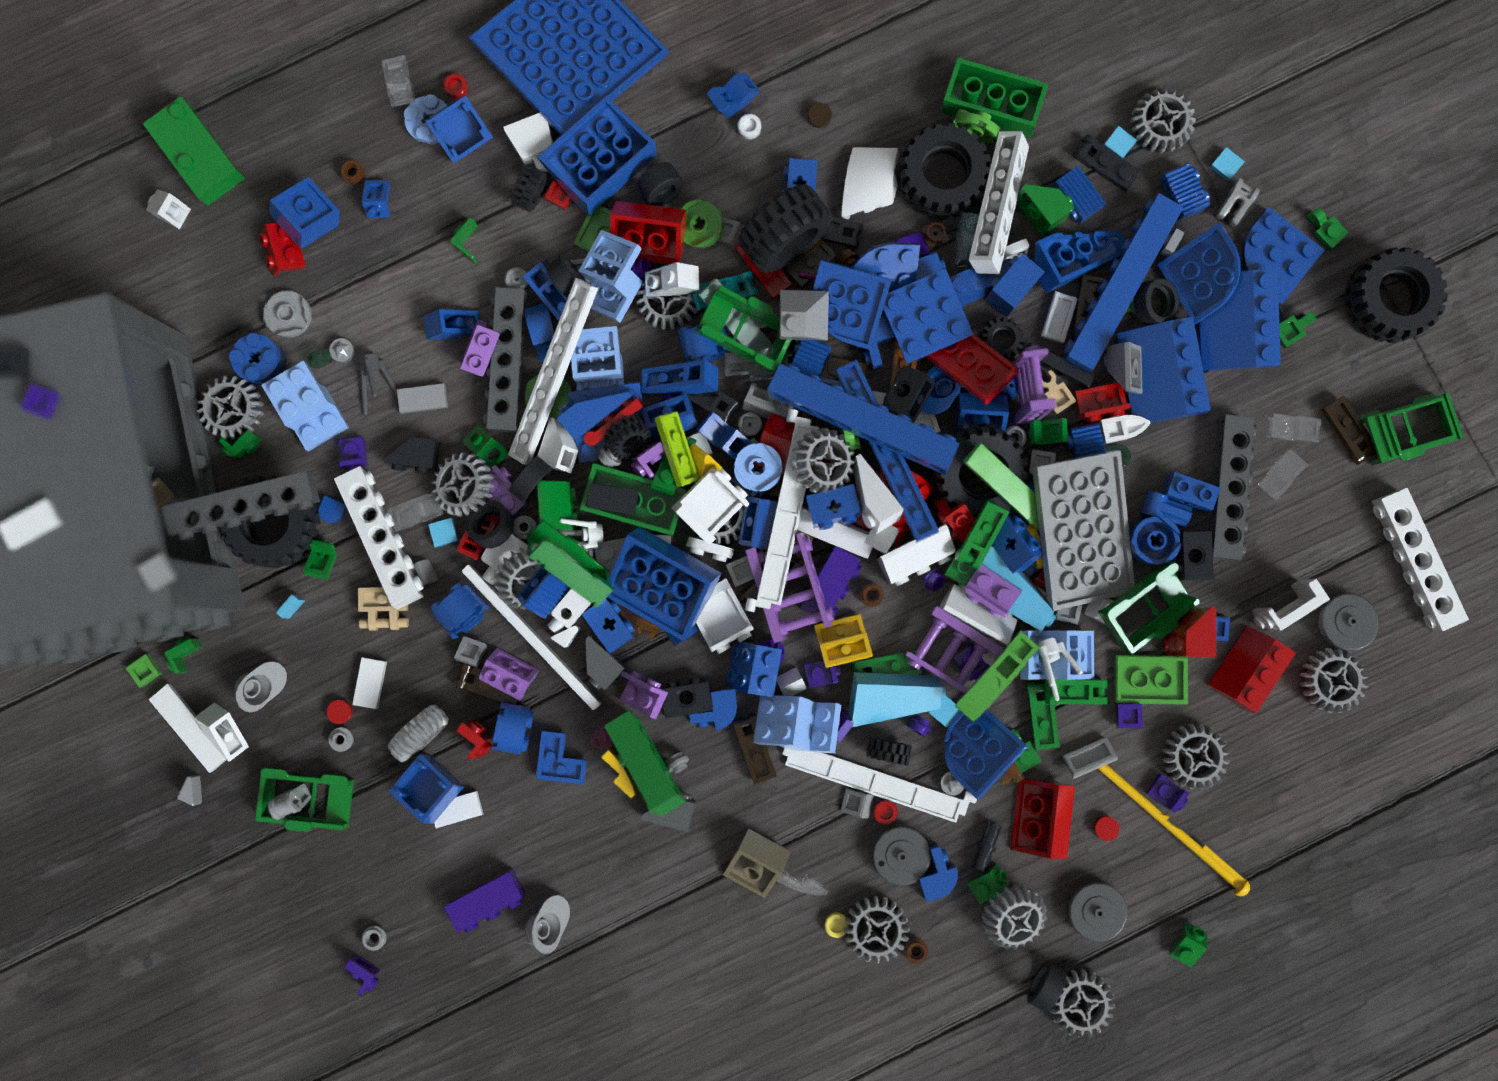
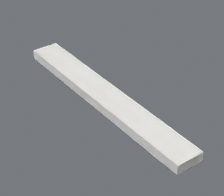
M575 278L508 454L524 465H528L532 461L598 290L597 287L578 278Z
M467 565L462 570V573L592 710L597 709L602 704L597 696L525 620L500 598L497 591L482 578V575L472 565Z

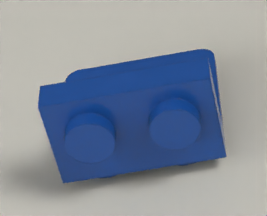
M736 641L731 650L732 662L726 677L728 688L749 694L774 697L782 649Z

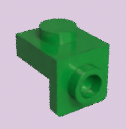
M1067 419L1030 421L1029 438L1031 439V444L1046 446L1067 443Z
M247 430L234 444L224 437H221L218 441L223 445L221 449L229 457L233 458L235 456L244 459L248 454L250 455L258 449V443L262 438L256 432Z
M311 540L309 544L311 552L303 570L304 575L328 580L337 558L335 547L325 540Z
M182 638L175 642V647L164 652L167 657L166 664L171 671H174L175 674L188 671L182 658L203 647L199 639Z
M996 863L992 865L989 871L970 879L967 885L979 904L997 897L996 892H1004V887H1008L1009 881L1006 872Z
M1186 922L1183 926V935L1170 949V956L1192 967L1208 949L1207 934L1200 927Z

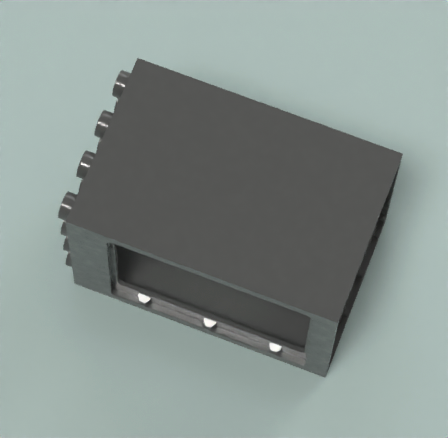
M107 293L0 318V349L26 348L30 350L31 377L0 378V524L45 499L51 501L62 522L61 525L15 550L9 549L0 532V666L10 663L11 666L36 663V665L59 662V665L75 663L90 659V654L106 651L109 654L137 648L138 642L154 640V643L178 639L184 637L183 631L201 629L204 632L231 626L229 614L245 611L234 554L231 553L232 547H227L223 541L227 538L226 535L221 534L220 527H217L218 531L202 534V531L193 533L194 537L179 540L176 536L168 535L162 506L158 509L156 507L151 483L158 477L174 494L173 499L163 506L220 492L208 431L205 429L206 423H201L199 420L204 415L197 412L198 409L203 407L197 402L201 398L188 337ZM30 384L61 395L51 420L20 409ZM148 466L154 467L152 479L150 478ZM220 506L215 510L216 518H219L220 512H222ZM196 512L191 516L192 524H195L198 520ZM161 553L165 554L178 577L159 589L150 591L137 567Z

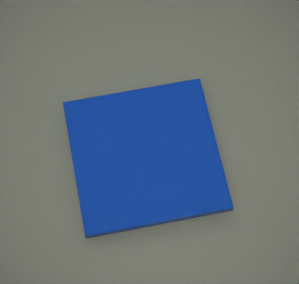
M514 0L469 36V41L532 107L548 121L560 136L605 96L614 101L669 54V50L620 0Z

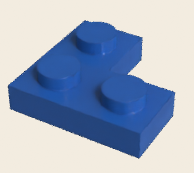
M544 730L541 732L536 779L585 784L587 760L564 757L567 733Z

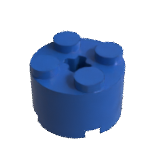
M687 326L678 331V339L686 362L699 360L712 362L726 356V350L731 352L708 338L696 334L698 326L693 328L692 326ZM724 327L722 333L728 336Z
M250 333L240 338L229 353V360L235 373L256 385H262L286 370V354L282 347L260 334Z
M1165 517L1145 518L1133 524L1129 529L1132 558L1142 565L1154 566L1171 561L1180 550L1179 529L1171 520ZM1151 537H1155L1154 543L1156 545H1151Z
M457 583L449 590L450 594L444 600H438L431 607L433 618L452 639L458 638L457 633L460 631L467 633L474 628L485 616L482 611L484 609L488 611L489 606L470 585L462 586L460 583Z
M501 702L500 708L504 709V711L500 710V714H498L493 742L497 743H493L492 750L521 755V752H526L530 735L525 734L526 728H531L534 711H530L528 706Z

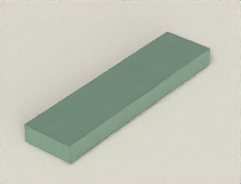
M714 278L697 295L708 306L714 291L722 284ZM732 308L724 325L733 336L740 323V317L744 314ZM747 316V321L743 324L736 340L755 352L768 357L773 344L753 320Z

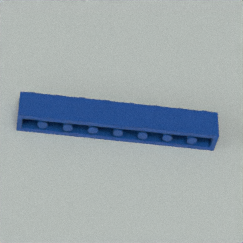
M1160 193L1153 199L1149 198L1142 208V211L1145 212L1141 219L1137 218L1133 224L1131 231L1134 233L1130 239L1126 238L1119 250L1122 252L1120 258L1114 259L1108 269L1111 272L1107 280L1104 278L1097 289L1100 294L1096 300L1092 299L1087 306L1086 312H1088L1085 321L1083 319L1079 321L1074 330L1077 333L1073 341L1070 339L1063 350L1066 353L1063 358L1064 360L1088 373L1093 371L1184 208L1183 206Z
M787 364V366L779 365L767 389L769 396L943 475L947 474L958 451L959 443L956 442L954 437L948 434H942L941 436L933 432V428L926 424H914L910 422L911 419L903 414L898 413L896 416L888 412L889 409L881 404L876 403L874 406L867 403L866 399L861 395H849L844 392L842 387L836 384L829 386L822 383V379L818 376L802 374L800 369L791 364Z

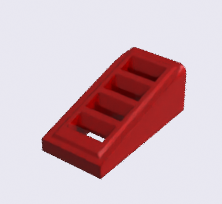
M495 515L489 516L486 520L491 521V524L488 526L482 523L481 528L487 531L485 534L480 533V535H486L495 530L500 518ZM465 531L456 551L480 561L486 548L478 545ZM470 543L478 548L474 551L466 546Z

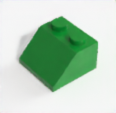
M1028 184L1021 188L1016 201L1017 206L1042 238L1062 224L1074 209L1072 199L1066 193L1063 194L1060 189Z
M540 481L537 484L540 522L542 520L546 521L559 532L574 531L575 525L560 523V519L579 520L578 511H574L573 502H577L576 487L572 488L570 482Z

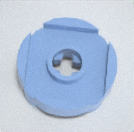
M434 95L422 96L412 101L404 111L405 126L410 135L419 142H426L428 144L439 143L426 123L423 124L425 116H432L447 105Z
M764 443L749 444L737 455L734 463L735 476L738 482L746 489L766 491L775 486L780 479L782 473L780 455L773 447ZM754 461L765 464L763 466V473L760 474L758 471L754 473L752 471Z

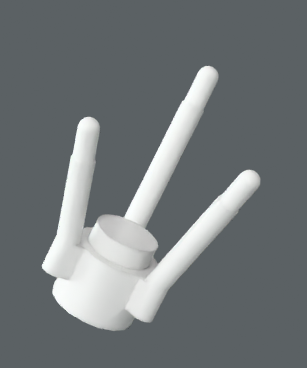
M560 519V523L584 526L582 530L563 531L560 533L564 536L582 535L583 542H588L583 544L586 549L597 548L598 543L603 542L602 524H596V521L586 522Z
M1049 638L1039 642L1037 646L1040 647L1038 650L1044 662L1054 699L1059 701L1058 690L1050 663L1060 659L1059 654L1062 653L1078 674H1082L1083 671L1067 652L1063 642L1057 643L1055 638Z

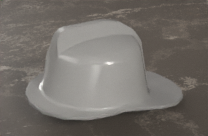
M271 661L265 662L253 671L240 676L235 683L233 694L238 706L247 712H255L264 707L284 688L287 681L286 670L281 664Z
M555 895L546 899L539 912L530 917L526 923L527 943L534 945L541 953H551L556 949L568 924L570 907L564 897Z

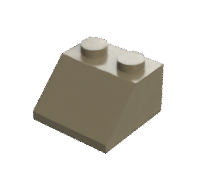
M748 829L727 865L723 876L765 898L782 874L791 852L763 837L761 834Z

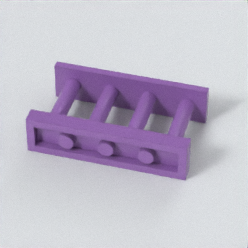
M1040 346L1027 347L1025 352H1022L1012 362L1020 371L1016 379L1021 408L1013 415L1014 425L1027 424L1033 420L1039 421L1056 408L1055 398L1047 399V395H1044L1039 363L1048 354V349H1040Z
M804 533L796 534L798 542L794 543L792 554L801 551L805 565L788 570L786 581L809 575L812 589L782 597L781 605L771 604L770 609L763 608L774 643L786 640V634H789L791 630L823 621L826 628L832 626V620H834L831 606L827 607L811 557L810 551L813 550L810 537H805ZM754 547L746 550L759 592L767 552L760 551L759 548ZM816 597L820 612L787 622L785 620L781 621L779 611L782 610L781 608Z
M935 606L930 613V616L934 618L932 627L915 654L913 655L906 651L904 656L909 658L907 663L919 670L920 667H923L965 694L968 689L964 687V684L983 654L986 655L989 652L997 658L1004 648L938 606ZM948 626L954 630V637L934 668L922 659L941 629H945ZM968 639L975 644L973 647L975 650L954 681L943 674L962 641L965 642Z

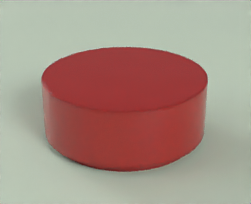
M454 73L445 78L443 87L450 98L457 99L467 94L468 84L462 75Z
M335 700L327 708V717L335 724L348 722L353 714L352 706L346 700Z
M883 799L875 804L873 815L879 823L887 825L896 820L898 810L892 801Z
M1101 816L1094 823V833L1104 841H1112L1119 834V824L1112 817Z

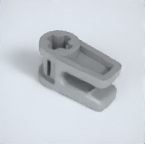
M1239 178L1229 191L1228 197L1215 217L1222 220L1230 212L1234 202H1237L1238 208L1232 213L1233 216L1228 222L1230 227H1236L1258 196L1260 189L1257 187L1253 189L1245 184L1242 178Z
M301 784L271 799L268 802L271 816L275 820H280L290 813L301 811L311 799L307 786Z

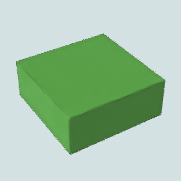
M150 654L143 655L126 667L139 688L144 687L162 674Z

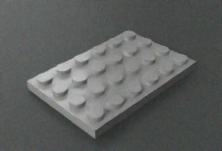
M1114 450L1032 466L1041 549L1043 552L1047 602L1052 610L1057 611L1121 596L1135 586L1121 451Z

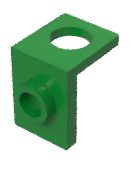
M470 217L464 225L461 224L456 228L454 237L450 242L458 251L477 264L476 258L462 247L478 227L475 220Z
M476 425L462 441L491 468L494 465L498 466L509 453L479 425ZM493 449H498V457L494 460H489V452Z
M954 557L945 575L966 586L976 569L970 567V564L965 561L961 563L955 560Z

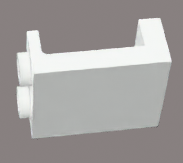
M711 467L671 507L708 545L716 539L713 535L743 505L747 507L750 504L745 499L748 496L746 492L738 485L734 488L729 483L732 478L722 468L718 471Z
M727 579L717 583L696 624L711 652L716 650L720 654L731 648L729 643L733 640L738 639L740 643L751 637L750 631L754 628Z
M1298 580L1292 584L1291 587L1298 598L1277 612H1274L1272 608L1254 609L1252 613L1255 616L1253 617L1255 624L1264 631H1282L1330 600L1318 580Z

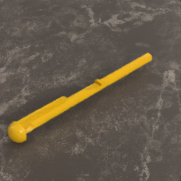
M1108 765L1098 768L1114 784L1235 888V895L1245 896L1249 893V882L1206 844L1201 847L1182 829L1168 820L1169 816L1162 813Z

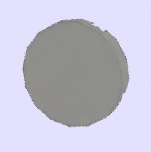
M280 291L273 294L263 308V319L266 326L274 334L283 338H294L301 335L309 327L312 320V310L309 302L302 295L294 291Z

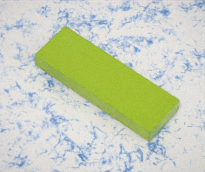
M678 412L654 418L677 488L698 481L699 476Z

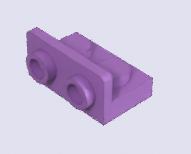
M477 319L462 357L460 369L484 376L499 338V332L487 328L486 322Z
M651 442L646 448L642 449L641 453L637 452L636 456L630 457L633 462L630 466L637 476L641 475L645 478H652L654 476L647 464L650 463L652 465L663 457L661 453L665 451L664 446L661 442Z
M494 465L492 467L493 470L489 474L495 477L490 481V484H493L495 488L489 491L493 497H487V499L503 504L512 516H515L529 501L522 502L509 491L512 485L510 479L513 476L504 466L500 469Z
M982 563L963 591L967 593L966 597L974 603L978 604L981 602L987 606L986 610L993 616L1005 618L1021 594L1022 589Z
M496 648L486 660L479 679L521 700L528 686L536 678L539 670Z
M633 670L631 674L622 671L621 676L629 680L620 701L656 719L668 692L660 689L661 684L650 678L645 681L646 676Z

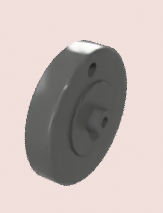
M1346 593L1334 596L1324 603L1319 612L1318 626L1322 637L1330 646L1350 652L1361 650L1373 642L1378 632L1379 620L1376 610L1368 600L1356 594Z
M894 826L886 829L877 837L872 849V860L875 869L884 880L894 885L905 886L917 882L920 877L925 875L930 865L931 852L926 839L917 830L908 826Z
M1093 881L1079 886L1072 893L1068 902L1067 914L1071 926L1079 935L1090 941L1104 942L1113 939L1123 930L1127 921L1128 910L1126 902L1118 890L1107 883Z

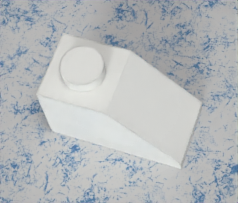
M158 189L149 198L148 207L146 208L155 217L178 229L181 228L191 210L175 196Z
M213 703L194 717L204 735L227 761L230 762L249 747L230 713L216 703Z

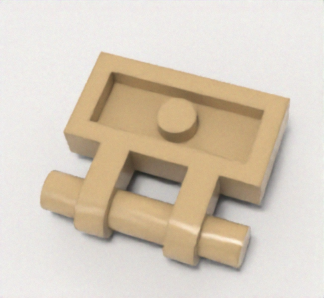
M383 587L358 588V612H368V619L359 620L360 629L368 628L370 631H377L378 628L399 630V628L409 627L408 618H399V611H408V605L400 609L392 607ZM389 611V618L378 619L377 612Z

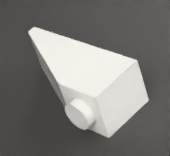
M861 454L856 456L853 471L861 514L865 525L868 528H872L877 534L899 521L904 509Z

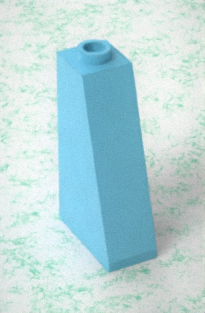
M992 545L982 563L1022 589L1021 594L1008 612L1041 632L1045 626L1050 628L1056 615L1053 614L1054 611L1049 606L1047 598L1023 572L1012 573Z
M854 672L848 714L854 722L852 727L940 709L941 700L945 699L946 688L945 685H942L940 678L933 675Z

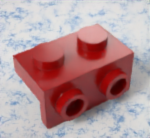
M278 223L265 224L261 233H259V241L261 246L265 247L267 254L265 262L267 268L271 269L272 276H278L281 271L304 269L306 266L302 250Z
M1119 383L1073 392L1079 420L1087 419V423L1102 420L1101 416L1110 414L1111 418L1125 415L1124 411L1131 408L1130 403H1126L1124 389Z
M943 498L935 503L941 511L937 516L944 525L949 524L951 526L949 532L955 542L960 539L963 544L976 519L965 503H961L951 510Z
M472 720L463 722L456 730L475 745L467 756L470 760L484 757L493 746L490 742L494 737L486 732L488 728L478 720L475 722Z

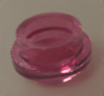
M599 726L592 732L591 742L595 748L606 750L613 745V741L604 726Z

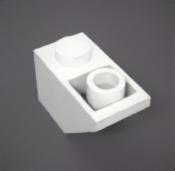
M677 262L645 272L646 296L684 295L700 290L698 266Z
M550 417L538 457L554 470L572 473L578 454L576 443L557 419Z

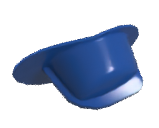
M936 366L928 372V375L936 384L921 410L931 415L942 413L948 409L958 397L961 389L957 382Z

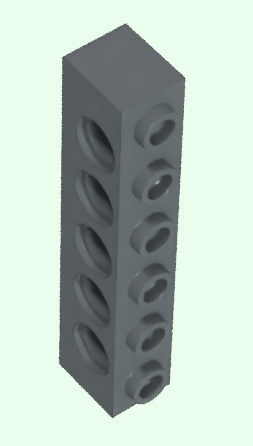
M496 287L495 294L491 296V308L494 309V318H490L489 328L498 331L499 338L491 356V365L488 364L486 369L487 379H490L489 388L485 390V402H488V411L484 412L483 423L490 432L517 433L520 424L526 328L524 308H527L528 296L524 289ZM507 309H512V317L504 319L502 317L503 312ZM504 333H512L510 341L501 342V337ZM506 355L510 356L509 364L501 366L499 363L500 359ZM508 379V387L502 390L499 389V381ZM501 402H506L508 405L507 410L503 413H497V405Z
M1225 414L1218 418L1212 485L1220 487L1214 509L1210 511L1208 531H1212L1213 559L1239 561L1242 560V556L1246 553L1244 533L1248 529L1246 509L1250 506V495H1248V485L1252 482L1250 462L1253 461L1255 453L1254 448H1252V439L1255 437L1257 430L1256 424H1254V417ZM1233 436H1237L1240 439L1239 447L1233 444ZM1232 459L1238 463L1237 471L1231 468L1230 462ZM1230 482L1236 486L1235 494L1230 493L1228 489ZM1228 506L1234 510L1233 518H1230L1226 513ZM1226 529L1232 533V540L1230 542L1224 537Z
M304 471L162 506L168 535L176 536L179 540L194 537L193 533L202 531V534L218 531L217 527L226 525V528L242 525L241 521L250 519V522L261 521L268 514L274 513V516L288 514L289 509L297 507L298 510L310 509L313 507V503L320 502L314 474ZM289 489H293L294 497L287 501L286 492ZM268 494L270 503L264 507L262 499ZM244 500L246 502V509L240 513L238 505ZM220 506L222 514L219 518H216L214 513L216 508ZM196 512L198 520L195 524H192L191 516Z

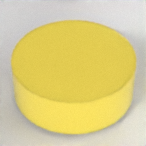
M832 912L826 917L824 926L826 932L831 937L840 938L846 934L843 928L849 927V924L845 922L846 916L844 914Z

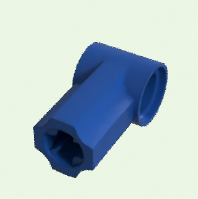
M1147 491L1140 514L1147 518L1165 517L1175 525L1184 528L1190 521L1192 508L1171 501L1161 493Z

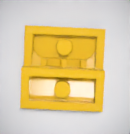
M861 614L832 621V626L826 628L824 623L814 625L826 668L873 657Z
M612 747L603 755L602 759L620 774L613 782L632 798L638 791V786L628 768L621 766L616 757L619 752Z

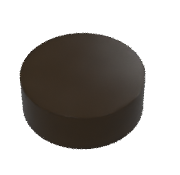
M816 103L810 107L808 120L812 126L824 128L831 121L832 112L828 105Z

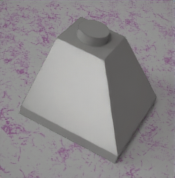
M780 290L779 339L827 341L829 291Z
M1131 342L1107 346V353H1104V365L1107 367V371L1125 391L1142 394L1141 346Z

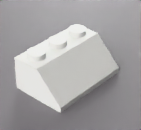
M947 525L938 528L939 533L918 543L914 540L877 559L889 585L895 582L896 586H899L909 581V575L916 572L919 576L931 570L929 565L935 562L942 565L952 560L951 554L955 553L956 550Z
M960 583L958 586L955 584L951 585L939 608L999 645H1008L1017 623V619L1012 617L1013 614L1008 612L1005 618L1002 616L995 617L986 610L987 606L981 602L978 604L974 603L966 597L967 593L963 591L966 586Z

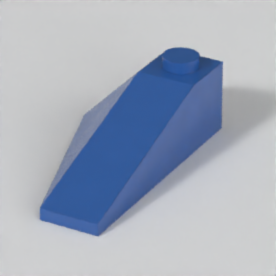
M1120 230L1096 231L1092 234L1075 232L1074 234L1063 235V233H1055L1035 243V264L1045 271L1039 279L1045 293L1056 290L1080 278L1083 274L1086 275L1113 261L1115 258H1119L1122 254L1119 251L1120 247L1125 241Z

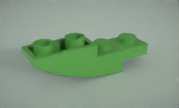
M1020 631L955 704V707L974 722L1012 682L1040 647Z

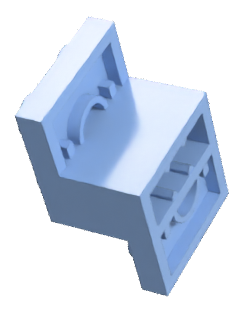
M603 230L597 236L578 272L592 283L591 285L598 288L590 310L620 323L643 283L630 270L642 248L636 243Z
M617 326L582 329L571 357L573 379L576 382L577 390L625 384Z
M305 361L296 364L262 384L284 425L295 431L306 451L314 449L349 428L327 388L317 382Z
M1022 631L1036 645L1049 638H1055L1057 643L1063 642L1067 652L1083 671L1082 674H1078L1064 655L1060 653V659L1050 663L1055 680L1094 679V631ZM1039 650L1035 652L1026 663V666L1020 671L1021 679H1048Z
M760 695L753 743L777 745L794 751L835 753L841 705L837 703L814 702L800 696L774 695V697Z

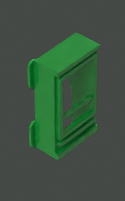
M722 285L714 291L695 332L764 368L769 373L777 371L791 341L779 339L778 334L768 357L737 342L736 339L743 324L747 321V316L779 332V317L771 313L772 308L770 305L755 297H750L747 300ZM732 308L744 314L740 317V323L731 339L722 333V330Z
M1449 392L1439 396L1435 393L1427 394L1413 399L1412 404L1383 413L1375 410L1358 416L1363 424L1367 423L1378 459L1371 461L1372 466L1396 458H1400L1402 461L1422 456L1426 449L1464 438ZM1435 403L1446 437L1417 446V439L1413 435L1406 412ZM1400 413L1410 438L1409 443L1412 444V448L1401 450L1390 417Z
M544 520L528 534L529 558L533 561L538 559V564L541 565L543 563L546 570L591 604L593 603L595 608L614 591L611 585L609 570L587 554L588 550L570 535L565 537Z
M1166 562L1161 564L1159 568L1103 610L1098 611L1121 649L1133 654L1154 637L1162 639L1178 627L1177 620L1200 603L1197 598L1188 595L1175 574L1179 569L1176 563ZM1154 587L1157 588L1168 606L1159 614L1158 609L1153 606L1146 595ZM1143 596L1151 609V614L1155 615V617L1129 637H1126L1115 618Z
M271 768L261 770L255 821L285 824L287 830L303 832L310 831L312 827L344 830L349 827L354 779L328 774L315 776L287 773L286 770ZM278 779L313 783L311 806L308 810L309 817L286 815L280 820H275L271 816L268 802L276 796ZM318 783L330 785L326 819L314 818Z

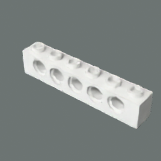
M1001 131L998 134L969 256V261L976 273L1000 274L1029 150V145L1022 131Z
M359 466L334 478L391 606L400 609L423 598L424 596L421 592L424 589L420 578L418 576L415 577L411 570L414 568V564L409 555L405 556L402 547H404L402 538L399 534L395 535L392 526L395 523L389 512L385 513L383 509L385 501L381 493L376 492L373 487L376 482L372 473L365 471ZM366 490V496L358 500V493ZM376 511L375 518L367 521L368 513ZM385 531V539L377 542V535ZM394 552V561L387 563V555ZM399 574H405L404 582L397 585L396 577Z
M1408 488L1393 491L1373 500V512L1380 519L1384 527L1383 534L1385 538L1391 542L1394 549V558L1401 564L1404 570L1403 577L1414 592L1413 598L1415 603L1423 611V619L1426 626L1431 631H1445L1469 620ZM1395 512H1398L1400 515L1399 523L1394 518ZM1406 533L1410 536L1409 544L1404 540ZM1416 555L1420 558L1419 566L1415 564ZM1426 577H1428L1430 580L1429 588H1427L1425 585ZM1437 599L1440 601L1441 604L1439 610H1437L1435 607V602Z

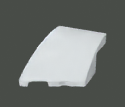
M852 148L843 194V219H850V215L861 211L868 213L876 208L893 204L898 187L895 177V169L900 155L898 148Z

